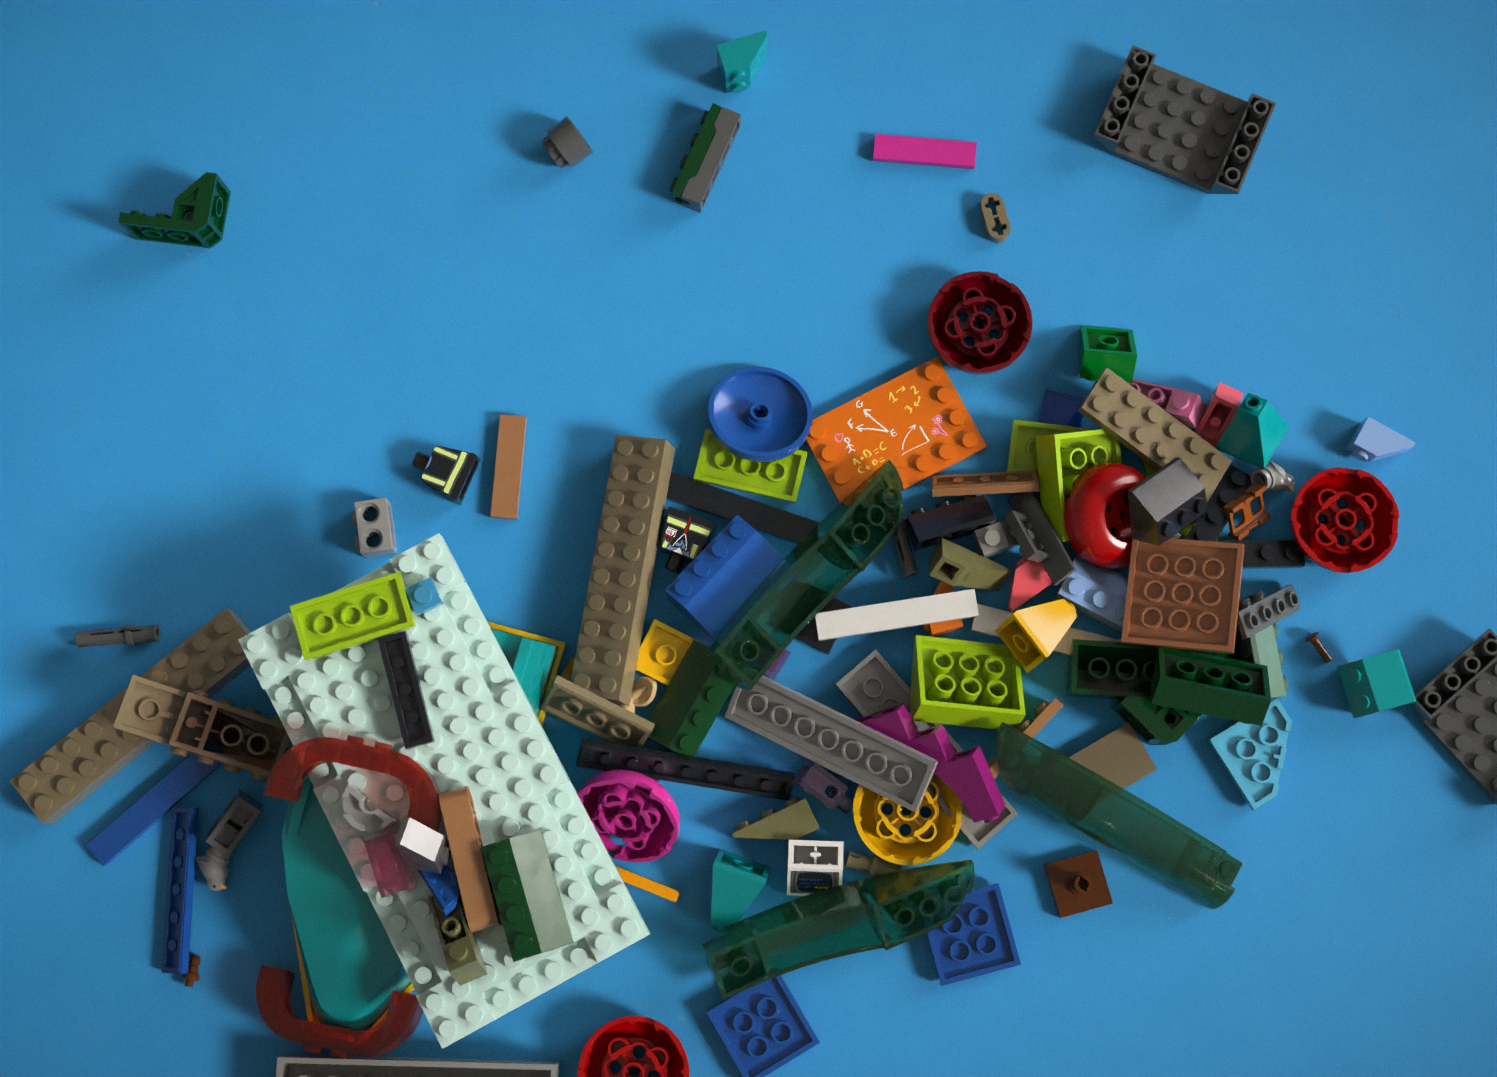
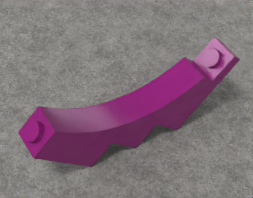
M906 703L855 719L937 760L938 764L934 774L943 780L960 798L974 823L981 820L988 823L999 818L1005 803L980 746L955 753L942 724L918 732Z

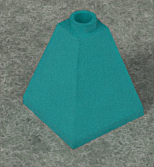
M1248 393L1217 443L1216 449L1265 469L1289 426L1268 400Z
M722 849L719 850L713 863L711 924L714 930L721 933H728L733 930L764 887L771 867Z

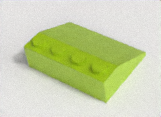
M1103 429L1035 435L1041 507L1061 542L1069 541L1064 526V506L1066 499L1070 497L1074 488L1072 484L1077 477L1088 468L1100 463L1122 464L1120 442ZM1111 527L1109 532L1116 534L1115 528Z
M915 635L910 690L911 717L913 721L1016 731L1026 715L1020 663L1009 648L1003 644Z

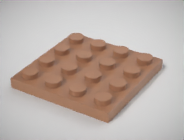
M1169 538L1160 546L1133 539L1121 642L1123 644L1164 646L1177 649L1234 654L1244 544Z

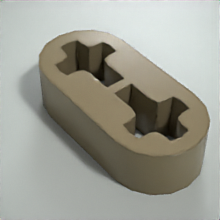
M989 193L982 198L979 207L988 239L995 243H1001L1008 238L1011 230L1010 222L1002 198L998 194ZM989 201L993 205H997L995 215L992 214L991 208H986ZM995 221H997L999 228H1004L1002 235H998L996 231L993 232Z

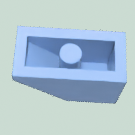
M1367 417L1359 424L1346 449L1352 452V456L1356 459L1371 462L1405 453L1413 448L1416 442Z

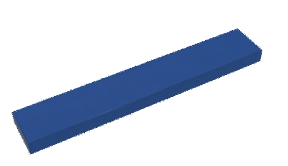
M212 736L205 742L203 750L226 754L214 742ZM189 755L86 846L103 866H106L219 768L222 763L214 761L212 766L197 761V756Z
M173 807L162 973H188L199 807Z

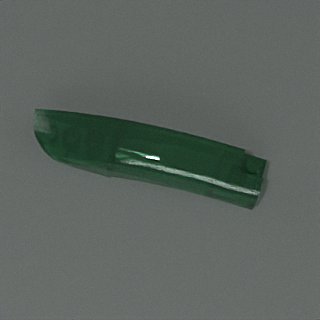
M890 460L879 467L831 511L765 578L717 633L719 637L705 653L721 669L718 673L728 682L741 689L751 690L800 631L857 574L864 571L896 532L904 513L905 505H902L901 494L904 488L899 473Z
M1001 722L995 740V756L997 757L1001 778L1016 795L1061 823L1068 825L1136 864L1206 908H1219L1232 896L1235 888L1231 885L1243 864L1242 862L1227 854V851L1127 790L1027 734Z
M964 860L872 876L791 900L724 928L726 934L702 944L714 983L724 1000L774 977L805 966L880 948L888 950L930 932L950 921L963 908L961 903L967 893L971 894L973 888L974 864L972 860Z

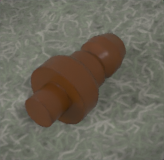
M192 955L189 960L188 973L182 976V979H186L184 985L186 987L193 988L194 981H199L198 966L201 962L200 956Z

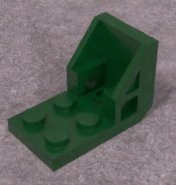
M206 172L175 198L172 217L165 214L147 216L140 211L120 212L119 223L136 240L212 248L223 239L231 191L217 173Z
M1127 695L1117 700L1111 707L1126 723L1129 722L1132 728L1150 745H1167L1178 741L1202 715L1200 713H1190L1185 710L1151 704V697Z

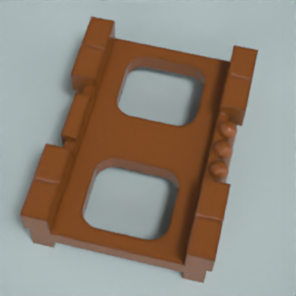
M1254 484L1244 491L1245 494L1241 495L1237 500H1232L1223 506V511H1226L1230 529L1228 536L1230 538L1240 541L1249 534V530L1258 524L1262 525L1271 518L1270 513L1265 512L1262 493L1266 491L1265 485ZM1257 497L1259 508L1252 514L1250 502ZM1240 509L1242 520L1234 527L1233 514Z

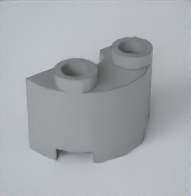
M347 785L342 794V807L344 810L343 815L352 827L364 832L383 833L399 823L397 819L384 809L377 808L372 811L369 807L371 798L356 786Z

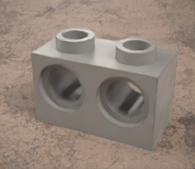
M386 497L354 502L355 510L351 514L353 525L357 526L358 536H355L357 552H360L365 558L396 554L397 546L391 502ZM371 510H377V517L373 521H367V513ZM375 535H379L381 537L379 545L370 547V539Z

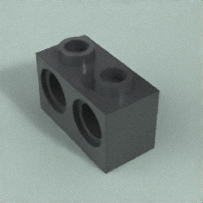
M239 789L207 833L206 842L229 856L262 812V803Z

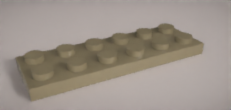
M1107 367L1102 370L1077 410L1157 470L1176 457L1181 458L1205 487L1207 502L1232 462L1230 458Z

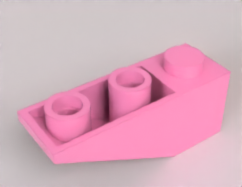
M1132 379V383L1127 382L1182 424L1197 430L1206 407L1199 394L1137 379Z

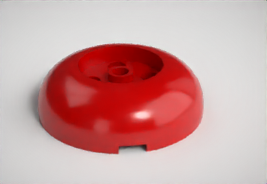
M1100 463L1085 470L1072 484L1074 488L1069 499H1066L1064 506L1066 534L1075 552L1082 559H1086L1094 564L1095 567L1118 569L1130 565L1133 539L1130 526L1128 490L1146 478L1138 470L1121 463ZM1111 527L1116 530L1115 536H1112L1109 532Z
M1336 467L1316 474L1300 488L1291 507L1290 525L1297 546L1314 564L1332 572L1355 573L1378 564L1390 553L1399 534L1397 530L1398 518L1400 517L1394 497L1379 479L1360 469ZM1337 501H1346V509H1339ZM1319 515L1326 517V525L1319 523ZM1338 520H1342L1343 525H1340ZM1357 520L1363 521V530L1355 528ZM1336 536L1343 537V546L1337 544Z
M625 1016L604 1024L589 1038L581 1053L577 1077H648V1073L652 1070H656L660 1077H689L690 1071L685 1049L672 1030L652 1018ZM636 1046H642L645 1049V1055L642 1058L635 1057L633 1050ZM611 1062H620L622 1066L621 1071L613 1073L610 1070ZM631 1067L639 1068L640 1073L638 1076L630 1074Z

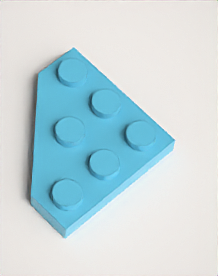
M1278 698L1271 701L1262 726L1245 724L1238 721L1207 740L1251 810L1257 809L1278 794L1281 769H1283L1287 750L1286 743L1292 726V720Z

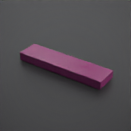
M875 134L873 161L974 169L977 142Z

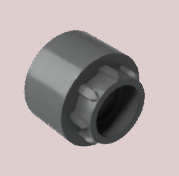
M568 116L548 129L546 132L549 136L544 138L542 142L547 152L560 168H564L568 164L574 167L593 153L584 137Z

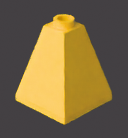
M1060 599L1017 610L995 631L1028 673L1052 653L1076 619L1077 611L1070 601Z

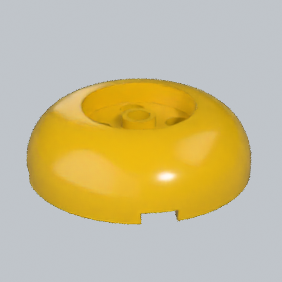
M933 773L931 778L933 782L930 781L929 785L934 789L935 794L928 786L918 811H911L909 816L902 814L903 806L858 785L853 801V818L861 840L875 855L898 865H919L939 857L954 842L961 826L962 801L943 780ZM939 790L946 805L951 809V818L938 804ZM889 803L892 805L893 812L890 815H885L882 812L883 804ZM923 806L931 809L930 817L923 818L920 815V809ZM902 824L910 826L911 833L908 836H903L900 833L899 829Z

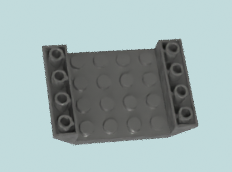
M1133 45L1094 137L1112 155L1207 194H1238L1276 103L1253 93L1248 101H1245L1155 65L1153 62L1156 54Z
M1488 629L1415 694L1416 702H1413L1412 705L1420 723L1494 804L1497 805V635L1491 629Z

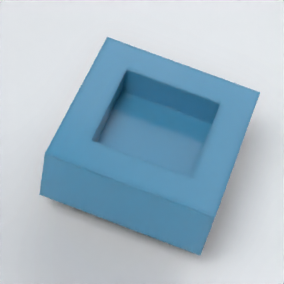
M432 577L405 588L413 609L418 616L444 604Z

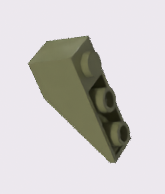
M941 538L929 556V575L952 586L998 591L1012 572L1011 569L944 538Z
M797 796L785 802L786 808L775 812L774 808L760 814L761 820L751 824L750 820L736 825V832L732 833L734 838L797 840L820 829L806 798L800 801Z
M429 896V903L449 973L460 986L487 975L478 942L474 933H471L461 898L455 909L446 916L434 896Z

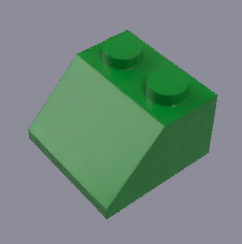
M1081 325L1078 352L1079 378L1096 381L1102 370L1107 367L1126 382L1132 383L1137 360L1133 330Z

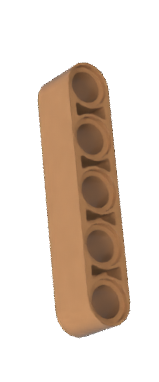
M467 785L439 793L440 807L471 933L500 926V913L481 849L483 841L470 789Z

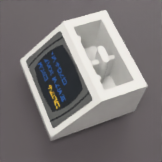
M788 840L787 895L841 897L844 842Z

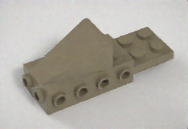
M131 675L112 728L171 747L170 752L176 755L186 757L188 753V755L197 756V761L213 766L215 761L225 764L224 770L239 774L240 770L250 772L249 778L265 782L266 778L275 779L276 775H280L285 760L282 759L285 749H289L292 742L279 717L271 715L269 719L260 716L261 711L249 707H245L242 710L234 707L235 703L226 699L219 698L218 702L208 699L209 694L193 689L192 693L184 692L136 675ZM212 736L214 742L226 754L203 750L205 742Z

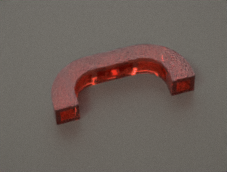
M350 735L347 736L346 740L321 737L309 739L293 746L280 757L272 768L263 794L299 802L302 787L308 774L321 764L334 762L395 776L405 785L409 793L410 806L407 817L420 822L436 832L439 831L442 818L438 784L424 765L412 757L391 751L392 745L375 741L374 747L364 745L365 739Z
M261 965L256 984V1000L259 1012L273 1032L286 1040L303 1045V1051L320 1054L321 1049L331 1051L330 1056L346 1059L347 1055L374 1057L386 1054L402 1045L412 1035L423 1014V1010L416 998L417 995L393 991L388 1012L378 1025L364 1031L351 1030L299 1019L293 1012L290 1004V992L295 974L289 970Z

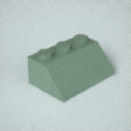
M1276 623L1246 639H1242L1237 624L1236 631L1241 661L1267 666L1271 700L1285 697L1286 691H1288V681L1286 676L1282 675L1283 655L1281 650L1277 649L1276 638H1278V629Z

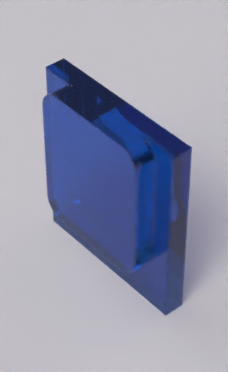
M1046 389L1038 422L1080 428L1083 415L1077 410L1085 398Z

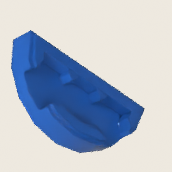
M447 866L443 867L441 874L418 870L428 889L447 916L455 909L460 900L461 893L456 874Z

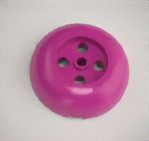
M630 770L606 771L589 779L577 793L606 850L614 853L615 859L627 862L653 861L666 855L677 840L680 830V817L676 803L661 784L644 774ZM610 832L616 837L623 838L622 841L628 847L614 843L609 837Z

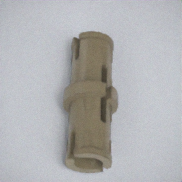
M851 850L847 854V863H845L846 868L868 873L870 877L875 875L894 882H898L902 865L880 860L878 856H865Z

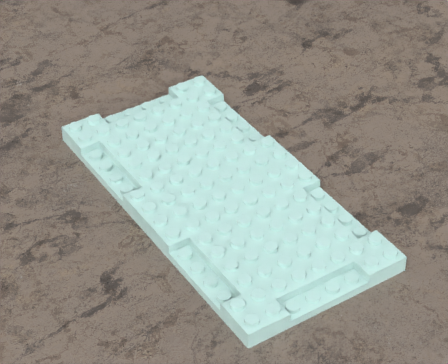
M438 533L389 559V563L336 590L339 591L396 572L401 573L405 588L429 577L433 578L444 604L418 616L409 599L416 627L405 631L408 633L435 742L409 750L405 749L378 639L305 661L292 614L287 613L238 639L262 689L266 690L314 786L313 791L363 891L367 892L417 993L416 998L443 1049L650 935V932L442 535ZM347 785L356 786L371 798L369 807L372 811L377 808L384 809L397 819L399 823L383 833L364 832L352 827L345 819L342 807V794ZM468 785L474 803L483 846L542 830L574 943L513 962L501 920L500 926L474 932L487 975L460 986L449 973L428 899L432 893L418 873V870L407 867L394 842L403 818L406 816L444 835L449 845L439 802V793ZM451 854L448 864L443 867H449L456 874Z

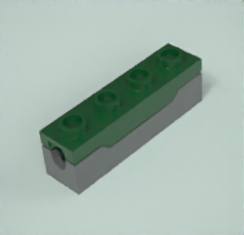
M714 103L709 111L705 110L700 122L702 128L699 133L695 132L690 144V147H692L691 152L683 157L680 169H682L679 178L675 177L670 187L673 202L682 204L700 213L741 126V114Z

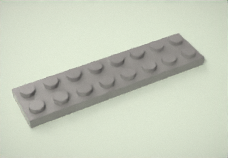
M874 650L835 684L862 717L902 703H906L911 714V689L877 650ZM914 721L918 732L940 725L939 723ZM946 731L954 752L964 751ZM928 785L929 788H930V789L934 792V794H935L934 789H933L930 785ZM939 790L938 804L951 818V809L946 805ZM1002 794L1005 807L999 814V818L985 823L984 820L974 823L968 810L962 803V819L959 830L977 850L1018 815V812Z
M748 667L744 668L725 714L726 718L913 812L918 811L938 764L937 760Z

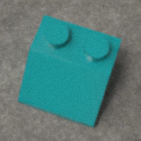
M766 31L716 45L718 69L726 93H740L752 85L767 58Z
M1399 649L1337 666L1353 718L1416 702Z

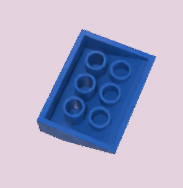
M736 515L665 589L667 601L726 651L798 574L752 526Z

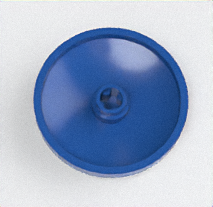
M767 367L742 368L725 376L713 389L707 410L710 430L719 444L733 455L755 462L780 460L797 451L808 437L813 417L811 402L802 386L787 374Z

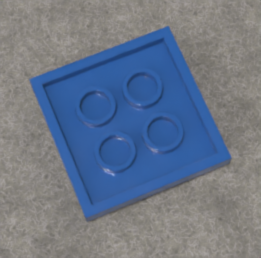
M999 883L919 904L941 986L1021 965Z
M778 969L706 1012L743 1077H765L820 1043Z

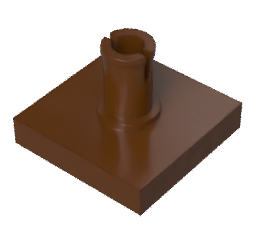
M1097 850L1043 864L1059 918L1113 904Z

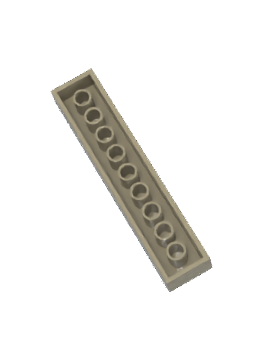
M616 435L571 676L572 683L618 705L629 706L675 453V448L666 439Z
M226 608L140 677L184 692L192 693L193 689L209 694L208 699H210L251 666L238 639L251 632L234 611ZM127 688L10 780L41 823H56L155 743V741L112 728Z

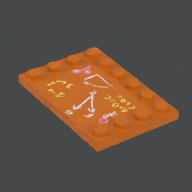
M938 357L813 419L810 432L805 440L847 519L987 448Z

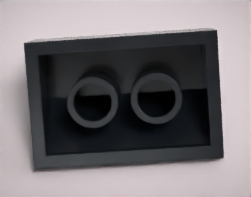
M1176 457L1128 490L1132 539L1160 546L1207 512L1205 487L1181 458Z
M965 495L961 497V501L952 504L950 500L936 504L935 509L927 511L925 507L911 511V515L906 518L914 551L937 545L941 538L952 541L972 535L974 531L992 525L996 521L995 514L984 495Z

